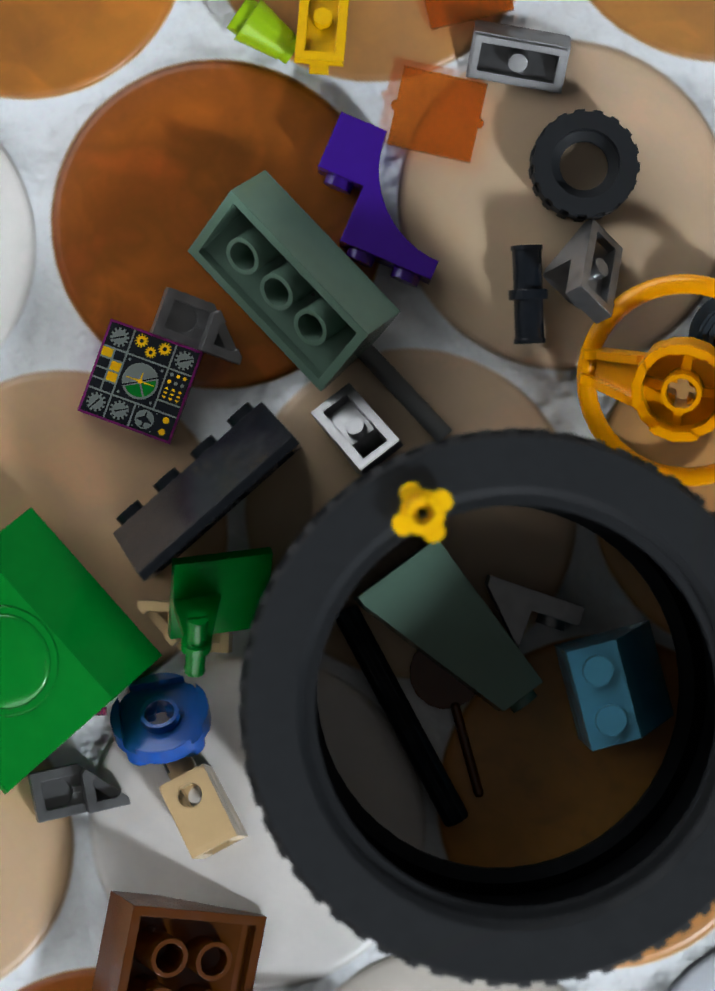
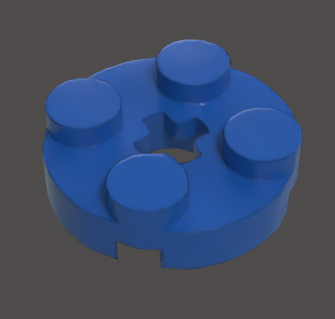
M156 673L142 677L128 686L130 693L124 696L120 703L117 698L112 705L110 723L116 743L127 754L128 760L134 765L144 766L147 764L174 762L184 757L198 755L205 747V737L211 726V712L205 692L199 685L196 684L195 688L192 684L186 683L181 675L175 673ZM166 712L167 717L170 718L161 724L150 723L155 721L157 718L156 714Z

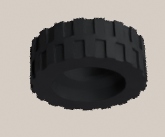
M579 109L568 115L564 113L558 116L554 122H550L536 140L529 158V179H532V189L535 195L539 196L543 201L542 205L547 210L551 209L556 212V216L562 219L566 217L574 219L573 222H583L592 218L598 220L615 211L634 189L637 182L636 177L640 171V162L637 161L639 151L637 144H634L631 139L632 134L627 128L624 129L619 124L618 119L613 116L610 118L598 110L588 112L585 109ZM575 143H592L599 147L606 156L608 162L606 177L600 185L593 189H575L567 184L561 175V156L569 146Z

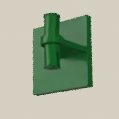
M271 547L172 558L168 635L170 639L181 638V651L185 654L184 670L187 676L197 678L204 675L206 671L205 659L211 651L213 634L251 628L259 602L271 579L273 558Z

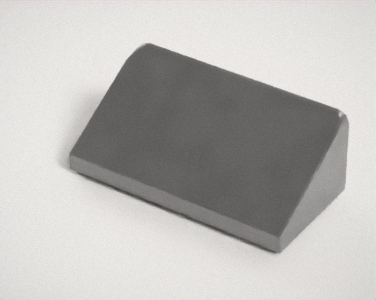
M475 20L465 77L561 94L571 50V37L490 21Z

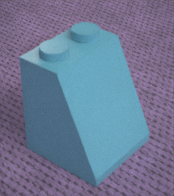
M647 620L554 645L578 739L591 751L641 739L674 715L650 621Z

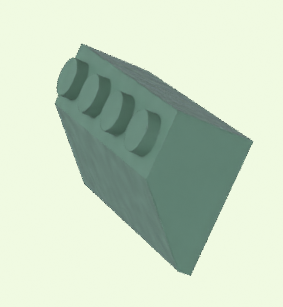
M266 170L230 190L188 249V252L320 391L333 382L369 348L401 312Z

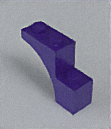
M341 112L318 165V174L325 176L323 183L326 186L348 195L351 194L352 189L360 191V195L341 236L340 246L347 249L346 255L360 265L372 268L374 262H378L393 269L390 276L404 284L417 287L419 281H422L429 285L439 261L418 250L403 236L391 219L382 197L379 182V161L387 131Z

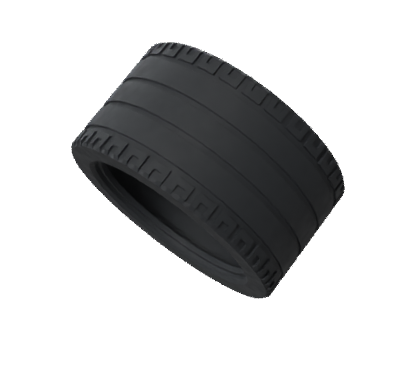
M542 429L484 430L448 437L400 454L372 469L346 487L306 525L274 571L259 602L249 631L250 636L245 648L241 671L239 719L242 750H245L246 757L244 764L246 774L253 791L256 807L261 806L264 813L262 821L265 828L269 831L282 859L287 857L292 863L291 872L311 892L312 898L319 905L325 902L330 907V915L337 922H342L354 931L355 936L364 942L368 938L374 941L377 945V950L386 955L390 953L404 960L406 965L416 969L421 964L429 967L430 974L440 977L447 975L460 978V981L473 984L474 979L486 980L487 986L500 987V984H518L519 988H529L532 982L544 981L545 986L558 985V981L573 978L576 981L589 979L588 973L601 970L602 974L614 971V966L629 960L634 963L643 958L642 952L651 947H654L657 951L667 945L665 941L679 931L684 933L692 927L690 921L699 913L705 916L713 909L710 905L715 901V512H709L704 507L706 501L700 495L693 493L675 476H666L659 472V466L652 462L645 461L622 448H616V450L610 448L603 441L592 440L566 432L560 434L550 433L549 430ZM408 482H416L421 489H427L432 492L439 489L448 491L453 498V506L450 510L446 511L445 518L478 508L511 505L549 512L578 523L616 548L635 567L660 604L671 632L679 673V698L671 741L660 768L637 803L610 829L579 849L558 858L516 867H480L438 858L399 839L379 824L354 797L335 767L324 738L317 701V679L322 654L339 611L361 578L383 555L413 534L409 533L406 536H401L392 527V519L395 515L399 514L402 502L399 491ZM424 507L419 508L417 511V515L421 518L426 517L428 514V510Z

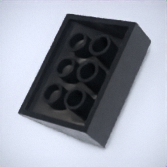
M249 402L243 405L226 421L232 427L218 441L212 434L190 453L195 460L182 473L175 467L154 484L153 487L158 492L156 496L144 506L139 500L135 501L116 518L122 526L113 535L137 574L144 581L159 575L172 563V558H178L302 448L296 438L262 402L255 408Z

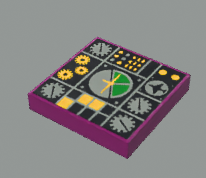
M110 319L77 411L171 445L204 353Z

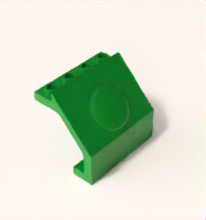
M32 507L0 531V790L4 794L9 792L162 656Z

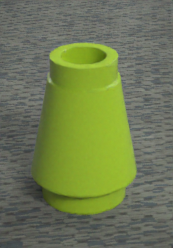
M245 0L226 28L236 35L233 40L276 60L279 59L284 64L288 62L295 52V33L263 0L259 2Z

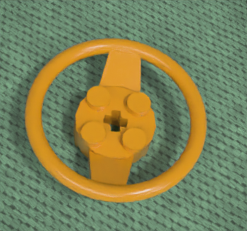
M695 274L661 276L633 286L614 300L612 317L597 324L595 322L592 324L583 342L577 366L576 377L579 404L588 428L596 440L606 442V446L615 450L616 448H622L645 461L652 462L659 466V472L666 476H675L686 487L709 485L715 483V463L698 467H676L645 458L628 447L615 434L606 421L598 400L597 391L632 406L634 411L635 409L637 410L640 419L649 427V431L652 434L671 442H693L715 428V347L711 343L695 337H672L655 342L648 352L603 347L609 334L623 317L648 301L673 294H696L715 299V278ZM678 379L688 380L689 385L696 389V394L689 392L687 399L677 398V390L669 387V384L671 382L677 383Z

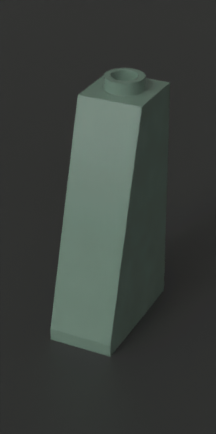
M440 541L437 543L428 542L354 597V600L361 608L495 710L505 711L510 707L513 713H515L537 697L533 689L543 682Z

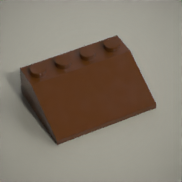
M111 891L92 991H253L267 917L263 914L160 895Z

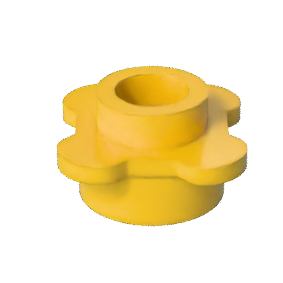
M416 482L404 484L399 491L400 498L402 499L399 514L395 515L392 519L394 531L401 536H406L409 533L424 536L429 543L441 541L446 534L443 526L446 511L450 510L453 506L451 494L444 489H439L435 492L421 489ZM421 507L428 510V514L424 518L417 515V511Z

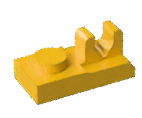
M300 0L294 63L309 64V74L329 75V66L344 67L349 0Z

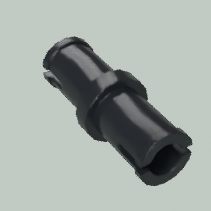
M543 245L511 246L513 290L508 292L509 300H514V344L546 343V338H544L543 299H548V289H543L541 250H543Z

